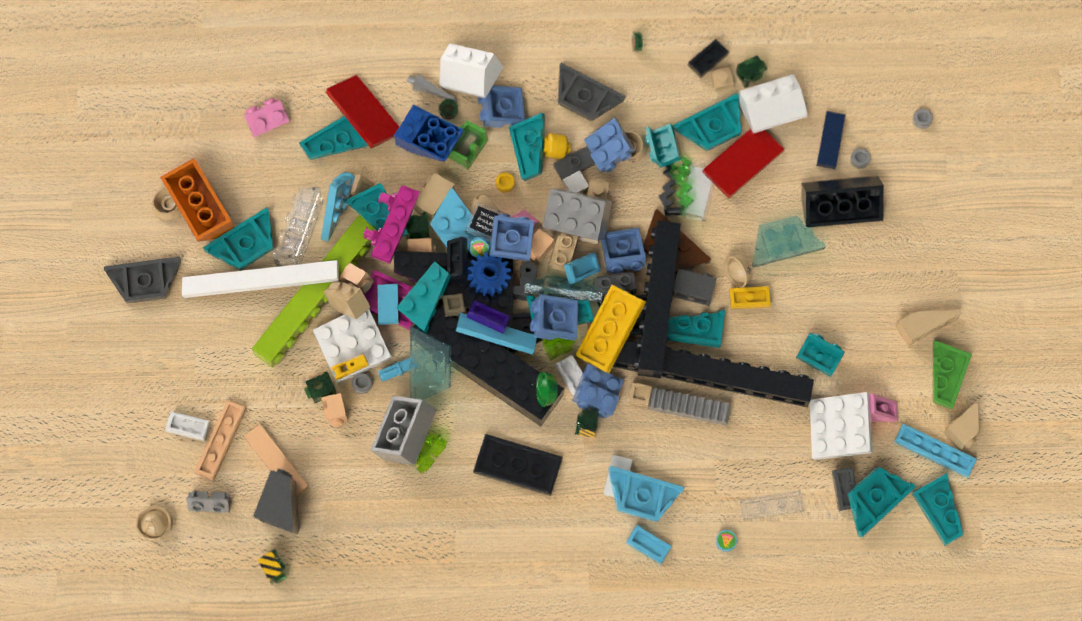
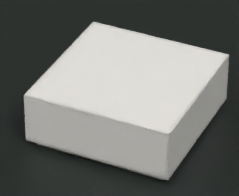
M580 171L563 179V183L568 191L582 193L589 188Z

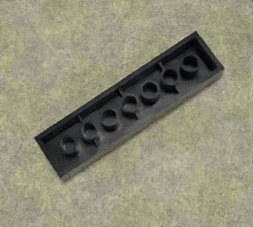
M439 304L435 308L434 317L432 316L429 322L427 333L416 324L409 331L411 340L540 427L564 396V388L557 384V399L555 403L541 407L536 393L537 378L541 372L499 344L456 332L459 317L456 315L445 317L444 307Z

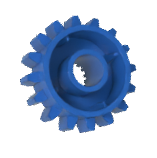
M484 252L483 258L477 255L476 261L471 260L470 265L472 267H468V273L470 274L467 276V280L472 281L470 287H475L476 293L480 291L483 293V296L490 294L493 297L495 292L501 294L502 288L506 289L508 286L507 282H510L511 279L509 276L511 269L506 268L508 262L502 263V257H498V259L495 256L488 257L487 252ZM485 272H490L494 276L486 277Z

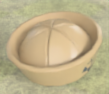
M628 131L625 133L636 151L631 154L632 156L628 160L622 162L633 164L645 156L648 144L641 133Z
M163 188L157 191L152 201V211L155 216L162 220H173L179 217L181 212L168 190Z
M740 255L729 256L725 259L724 269L727 278L734 286L738 288L745 287L752 278V269L748 261Z
M158 505L144 508L136 519L138 533L147 540L163 538L172 526V518L169 512Z

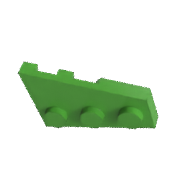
M936 340L933 341V403L952 410L972 354Z

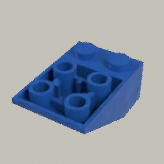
M413 104L395 133L394 138L397 146L413 154L445 162L464 129Z

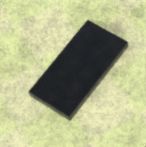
M485 434L473 473L551 496L563 457Z

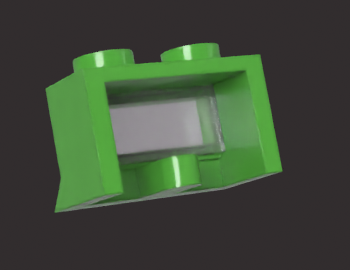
M466 120L464 125L460 126V128L464 129V132L448 158L469 170L488 142V135L485 129Z

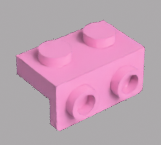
M271 98L264 101V105L257 108L255 105L246 109L247 113L243 114L248 123L253 137L290 122L279 99Z

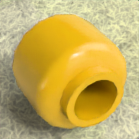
M549 133L544 137L543 152L547 158L563 159L566 153H570L571 142H568L564 134Z

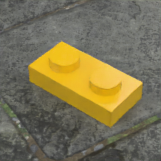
M769 286L729 288L730 310L769 308L771 306Z

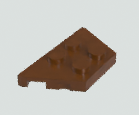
M658 209L654 211L643 244L644 251L648 255L650 245H654V239H651L652 227H656L657 220L671 222ZM680 230L675 274H677L678 269H693L697 265L709 264L711 258Z

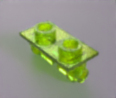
M430 434L425 439V445L421 449L415 466H418L416 470L419 473L427 472L435 462L430 457L431 454L438 458L446 448L447 441L443 438L438 439L441 434Z

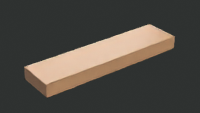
M230 400L226 401L194 471L196 475L214 481L247 409L246 406Z
M260 424L244 435V438L270 471L277 472V469H281L292 475V479L296 481L297 496L309 488Z

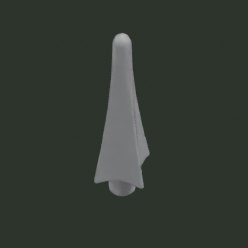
M418 74L417 78L409 75L407 82L413 85L412 90L436 95L453 102L457 100L420 74Z

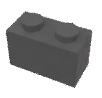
M688 268L678 269L673 286L674 297L710 306L717 278H713L712 275L707 273H694L693 270Z

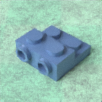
M492 86L486 98L478 97V103H482L479 117L480 121H484V127L502 128L504 125H514L525 120L522 88Z
M613 118L584 139L592 153L590 156L599 171L602 172L614 170L619 162L628 160L632 156L631 154L636 151L616 118Z
M507 214L494 216L490 256L529 261L534 221L527 217L510 218Z
M639 228L606 232L605 239L600 240L607 273L618 274L623 270L629 269L639 271L646 267V256Z
M542 294L535 301L533 300L531 312L534 313V319L531 321L530 330L534 331V337L553 340L555 337L575 340L577 338L578 300Z
M587 364L572 401L577 403L579 408L595 411V415L601 418H608L614 413L624 380L591 364Z

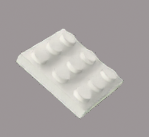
M370 309L365 311L358 319L342 315L313 329L330 369L334 365L363 353L369 363L368 367L340 380H336L337 384L392 359ZM347 366L342 367L343 372L348 371ZM331 370V372H332V374H333V376H334V378H335V376H336V375H335V372Z
M868 392L810 400L812 459L820 460L873 453L870 394Z

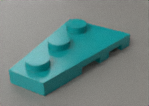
M381 183L346 199V203L376 231L379 228L383 229L390 212L385 203L378 202L381 192L386 193ZM406 228L402 235V238L408 235V231Z
M725 310L708 314V312L700 313L697 316L669 317L667 340L720 348Z

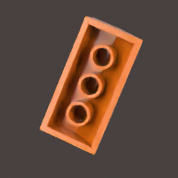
M195 158L160 177L198 242L217 239L235 227Z

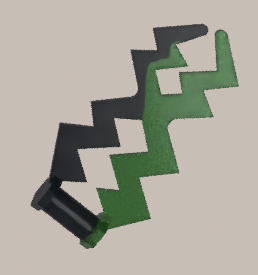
M682 155L681 161L684 164L680 167L673 165L674 163L664 166L667 169L663 171V174L671 179L662 187L665 192L659 195L664 206L666 218H669V215H682L686 217V209L694 201V199L686 195L693 187L683 181L685 177L691 174V171L686 168L692 162ZM676 169H677L678 172H680V173L677 174V175H675V174L672 173V172H674ZM674 185H678L679 187H681V189L676 193L675 190L671 188ZM675 193V196L681 199L677 202L681 207L668 208L674 204L668 198Z

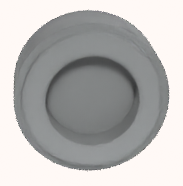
M919 109L914 113L912 121L917 128L926 129L931 125L933 116L927 109Z
M858 148L852 152L850 162L855 168L863 169L870 162V154L867 150Z
M366 373L356 374L352 379L354 391L359 394L368 393L372 388L371 377Z

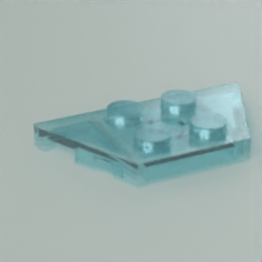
M798 216L759 225L752 267L824 250L826 246L823 241L820 242L813 235L814 232L809 227H806Z
M545 276L542 279L535 280L533 285L527 283L525 286V293L565 297L578 301L579 299L602 301V293L596 292V288L584 280L569 284L568 278Z
M411 327L410 398L425 400L451 387V346L438 341L431 335L421 332L416 327Z

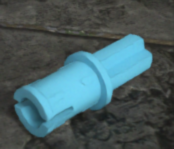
M415 356L401 362L395 361V364L379 370L380 379L386 381L398 375L403 376V373L419 368L418 363L415 362L417 361Z

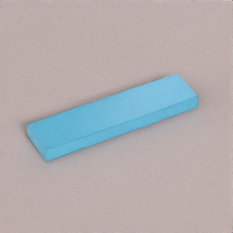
M460 313L456 332L533 355L537 339L533 334L506 327L502 334L467 318V314Z
M902 424L894 443L967 478L977 458L906 424Z

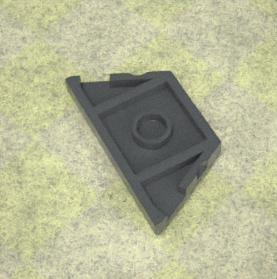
M560 63L558 105L592 122L624 102L625 95Z
M179 256L104 266V270L126 304L166 299L181 264V258Z

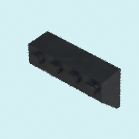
M879 176L801 183L805 227L883 221L884 185Z

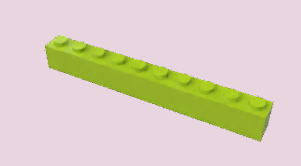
M358 215L321 262L337 260L339 263V276L349 263L357 267L358 260L367 255L372 242L364 238V231L366 227L371 231L375 229ZM333 282L302 285L252 347L253 354L272 368L275 364H280L285 357L284 353L287 349H291L296 344V338L299 334H303L308 329L311 319L316 318L320 314L321 307L325 302H329L324 291Z

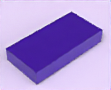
M475 300L466 316L502 334L511 318Z

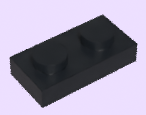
M715 39L688 62V66L702 78L727 57L729 51Z
M458 237L447 241V272L451 275L449 280L453 281L468 276L467 238Z

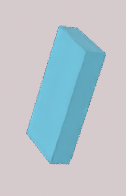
M595 252L564 265L569 284H574L600 272Z
M398 284L378 285V324H399L398 309L396 308L398 306Z
M636 525L626 541V544L660 565L672 548L671 545Z

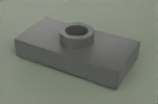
M587 146L553 163V167L562 182L566 177L596 165L590 156L591 152Z
M853 467L832 470L838 511L849 510L851 506L848 493L856 486Z

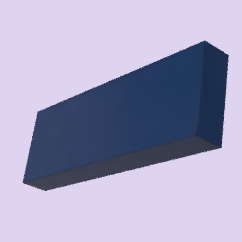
M826 111L816 166L836 169L845 114Z

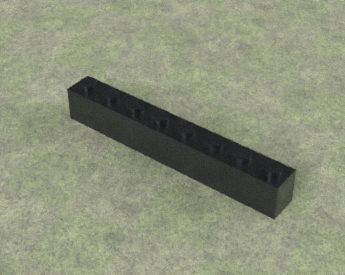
M657 220L656 227H652L651 239H654V245H650L648 256L652 257V263L647 264L646 275H650L649 282H645L644 293L647 294V300H643L646 303L641 311L645 312V318L640 319L639 331H643L642 338L638 337L637 342L640 357H635L634 368L638 369V376L660 379L662 377L681 223Z

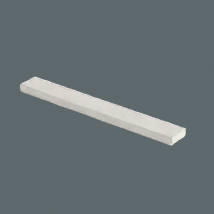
M337 260L182 277L183 298L335 282L339 281V263Z

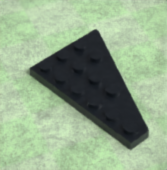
M396 251L394 254V273L407 277L413 283H417L434 262L447 271V253ZM467 254L468 267H472L470 265L471 260L476 261V257L471 254ZM502 258V263L508 262L506 268L511 269L509 274L511 279L510 282H507V288H502L501 294L495 292L494 296L491 297L490 294L483 296V293L480 291L476 293V288L470 287L472 281L467 280V277H463L453 281L449 280L443 296L463 293L464 306L467 311L470 310L474 300L510 316L511 318L506 327L513 328V259ZM485 272L486 277L494 276L490 272Z

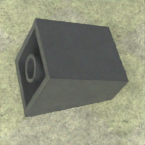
M277 469L276 472L271 470L253 517L261 522L298 534L296 481L292 479V475L287 471Z

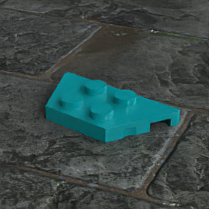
M738 93L674 124V131L705 151H709L741 135Z
M267 207L213 240L203 247L204 251L240 271L274 250L269 209Z
M880 467L873 469L848 493L857 535L863 537L912 492L916 485L908 483L894 474H889L888 471Z

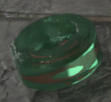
M640 32L632 33L633 51L642 50V34Z
M451 99L442 101L439 105L440 116L447 120L455 118L458 114L457 103Z

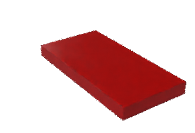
M357 75L326 89L325 93L371 149L394 138L399 128L398 124Z
M750 129L706 166L702 173L730 199L781 155L785 149L765 130L753 134Z

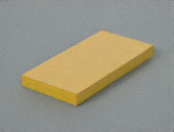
M611 285L575 356L610 373L646 302Z

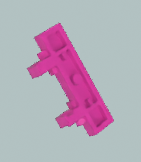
M401 185L398 194L393 193L391 196L381 192L378 202L385 203L388 206L389 215L383 229L379 228L378 231H371L366 227L363 234L364 238L371 240V245L375 246L371 254L373 258L391 264L420 196V191Z

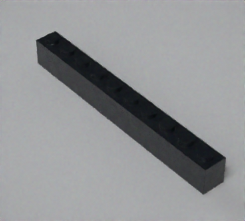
M627 338L613 367L638 372V369L634 368L635 357H640V350L637 349L636 342ZM668 346L665 349L663 378L807 408L809 406L814 379H810L807 375H791L788 371L779 370L778 372L771 371L770 368L765 366L752 367L749 363H733L726 358H719L718 360L711 358L707 354L694 355L690 351H675Z

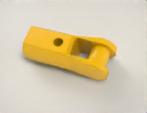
M363 353L332 366L331 370L335 372V380H340L368 367L369 363ZM347 366L348 371L343 372L342 367Z

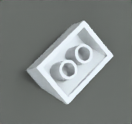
M449 44L440 59L441 88L486 98L504 67L494 53Z
M794 74L739 91V106L753 134L808 116L802 91Z

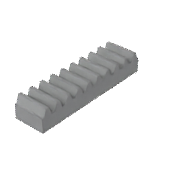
M655 387L651 390L648 410L727 426L731 404L728 402L722 403L719 400H707L705 397L698 398L689 394L683 395L680 392H668L665 389L659 390Z

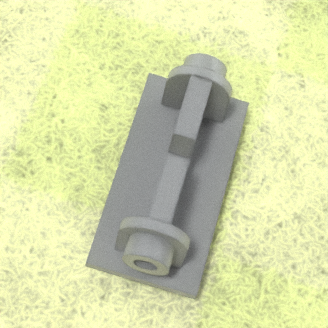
M193 490V492H189L186 498L188 511L229 513L228 502H230V494H226V492H212L211 498H208L207 491Z

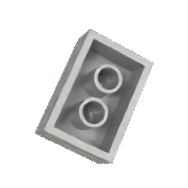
M559 188L550 189L543 228L597 241L604 240L613 201Z
M393 396L370 451L385 461L415 466L437 410L424 400Z

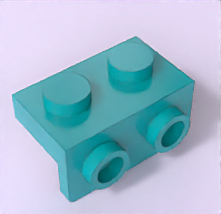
M672 124L655 130L646 127L647 135H645V140L648 146H650L649 156L653 163L655 162L661 168L682 160Z
M809 333L796 358L831 377L845 352L839 345L830 344L825 341L821 335Z

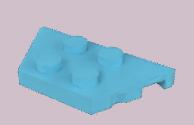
M346 175L341 176L340 179L338 178L335 184L331 183L329 187L321 239L326 242L329 241L343 211H346L348 208L346 199L349 197L352 187L350 186L351 178Z
M451 188L430 223L431 227L446 248L448 240L458 237L467 238V253H470L471 241L477 237L485 238L489 242V250L491 248V240L486 234L469 228L473 216L453 188Z
M613 466L608 468L618 512L657 522L684 490L683 486Z

